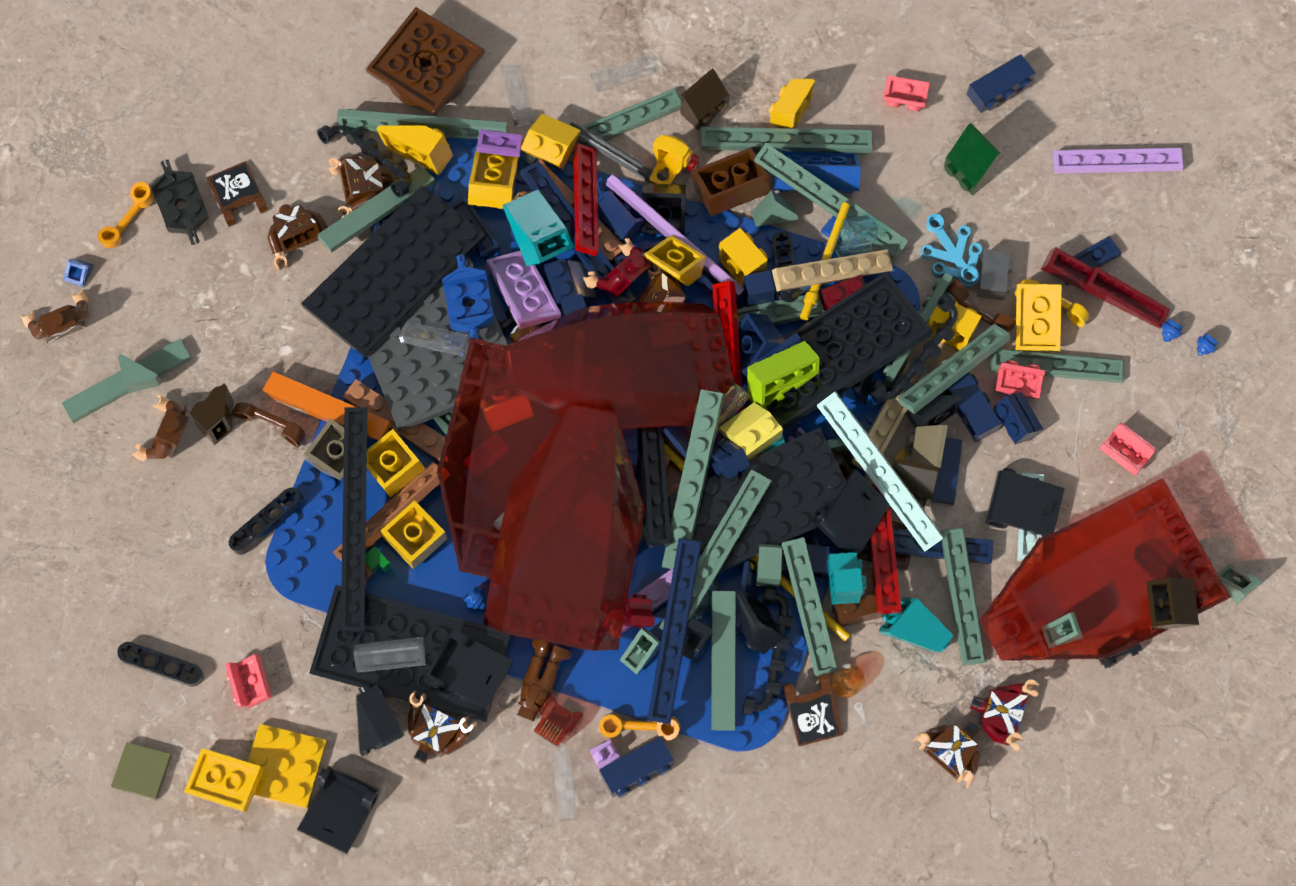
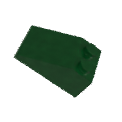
M970 123L946 156L944 163L945 171L951 177L954 176L961 188L973 196L992 180L1000 152Z

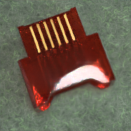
M550 694L538 713V717L541 720L534 729V733L559 748L567 735L572 738L583 721L584 714L579 711L570 712L557 704L555 696Z

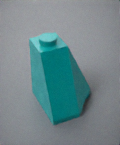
M900 597L901 612L883 614L882 619L885 621V624H882L879 628V632L882 635L930 652L940 653L944 651L954 636L918 598Z

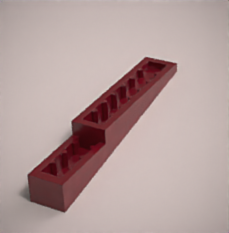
M1057 247L1049 251L1041 267V270L1159 329L1170 311L1166 306L1097 266L1092 268Z

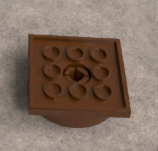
M415 7L368 65L366 73L386 84L391 92L403 103L412 107L423 108L436 116L445 104L454 100L463 91L470 71L485 54V49Z

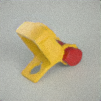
M660 135L653 144L652 150L653 154H655L657 165L649 181L654 184H671L676 175L683 169L690 171L696 169L700 158L678 137ZM666 168L669 170V178L666 181H661L657 178V174Z

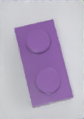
M480 129L477 152L520 157L523 135Z

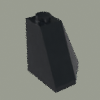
M370 682L358 688L359 693L356 694L358 746L361 756L369 754L373 748L374 750H379L405 736L378 685H372Z

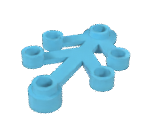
M931 214L927 218L926 228L936 234L946 251L935 249L931 245H924L920 252L921 257L926 260L933 257L955 263L958 269L946 267L943 263L936 262L932 267V274L936 277H941L947 273L954 278H958L965 287L975 286L980 278L979 272L975 267L978 257L981 255L982 246L979 243H972L968 250L970 258L966 265L962 256L966 241L970 237L971 229L965 225L959 227L957 232L958 241L955 248L943 229V217L939 214ZM931 223H936L938 227H932ZM964 230L968 234L962 235L960 231ZM972 248H977L979 252H973ZM924 250H929L931 254H925ZM940 267L942 271L937 272L935 268ZM965 275H970L972 279H966Z

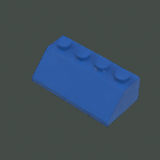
M779 151L834 190L847 194L859 191L861 165L858 153ZM772 174L773 189H777L779 192L795 190Z

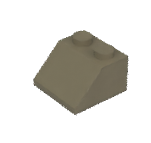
M330 418L304 453L305 461L321 472L339 480H342L344 471V427Z
M948 426L916 427L913 433H909L907 446L910 449L909 454H905L904 461L938 467L940 469Z

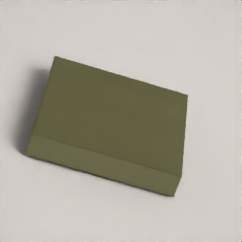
M126 742L111 787L157 800L172 755Z

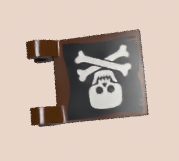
M246 161L206 177L228 227L236 224L232 211L250 203H256L260 214L269 211Z
M829 674L817 676L820 690L798 696L795 694L793 684L782 685L798 747L843 735Z

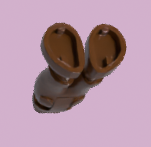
M534 637L532 646L535 648V656L532 657L531 664L523 680L520 701L518 703L521 706L517 714L531 721H535L537 713H541L539 708L545 705L552 693L557 673L561 667L559 664L563 660L571 659L574 653L553 645L550 660L547 662L545 672L540 679V673L546 661L545 658L552 644Z

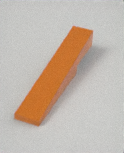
M272 372L262 390L269 398L303 410L308 415L326 422L331 418L342 427H344L345 407H355L276 372ZM368 412L367 437L375 441L380 440L386 435L392 423Z

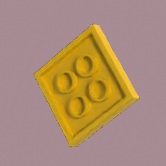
M259 724L248 759L249 763L264 768L254 796L308 809L327 741Z

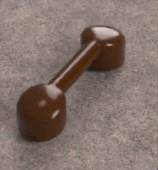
M953 280L946 290V293H950L959 305L974 309L981 316V320L989 325L995 324L1007 332L1012 331L1016 325V320L1008 315L999 313L993 317L967 301L969 291L960 281Z
M239 402L231 412L233 417L243 421H252L254 417H257L283 428L282 437L296 448L300 447L305 438V432L298 424L256 408L253 404Z

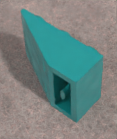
M539 190L530 192L502 205L526 266L542 263L574 248L566 226Z

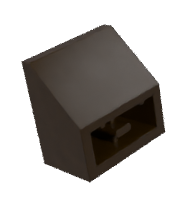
M223 383L220 387L217 386L212 389L209 396L205 400L197 402L190 412L196 426L214 445L232 431L233 416L231 412L234 401L227 386Z
M1166 578L1146 581L1152 631L1199 626L1193 579Z

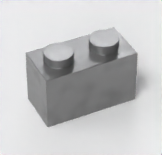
M984 249L981 257L977 297L1003 300L1005 294L1010 293L1011 280H1008V273H1012L1013 268L1010 252Z

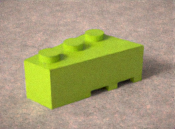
M803 341L748 367V398L752 403H756L767 410L766 406L776 399L778 401L784 399L783 394L792 387H795V389L799 388L819 373V356L806 341Z

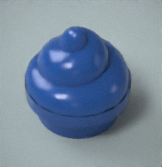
M1170 319L1166 323L1163 322L1161 325L1163 341L1170 342L1172 339H1178L1183 334L1181 331L1184 327Z
M1207 333L1199 336L1197 340L1198 355L1202 356L1216 352V347L1219 343Z
M476 586L463 598L468 608L485 609L487 607L485 591L481 588L478 589Z

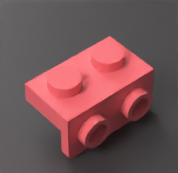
M888 75L883 101H887V106L899 108V104L908 105V110L920 111V108H925L929 83Z
M1009 360L999 365L995 392L1010 395L1022 392L1026 398L1037 400L1040 398L1045 370H1040V366L1028 364L1027 367L1018 366V362Z
M1122 422L1099 448L1134 476H1136L1156 451L1154 446Z
M254 654L237 663L229 662L225 664L226 675L233 691V700L238 707L251 708L272 698L260 655Z

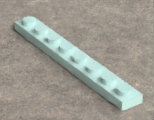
M837 392L832 393L817 405L819 410L922 549L926 551L942 540L944 536Z

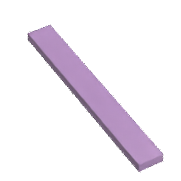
M614 174L607 179L606 185L666 238L673 235L706 256L703 270L718 283L734 281L736 299H738L744 291V288Z

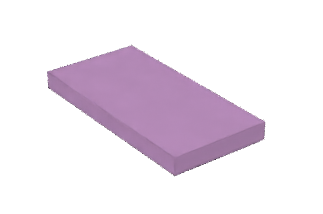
M521 251L486 260V266L519 329L561 318V312L536 265L526 266Z

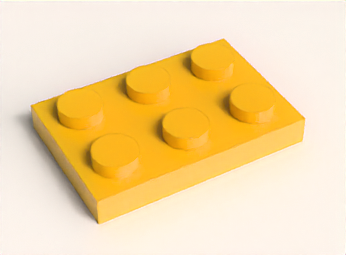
M1017 284L1016 350L1060 351L1062 284Z
M201 748L184 792L247 813L264 768Z

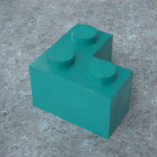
M857 552L829 554L828 571L831 604L859 603L861 596L864 595V589H866V576L861 575L862 561L857 560Z

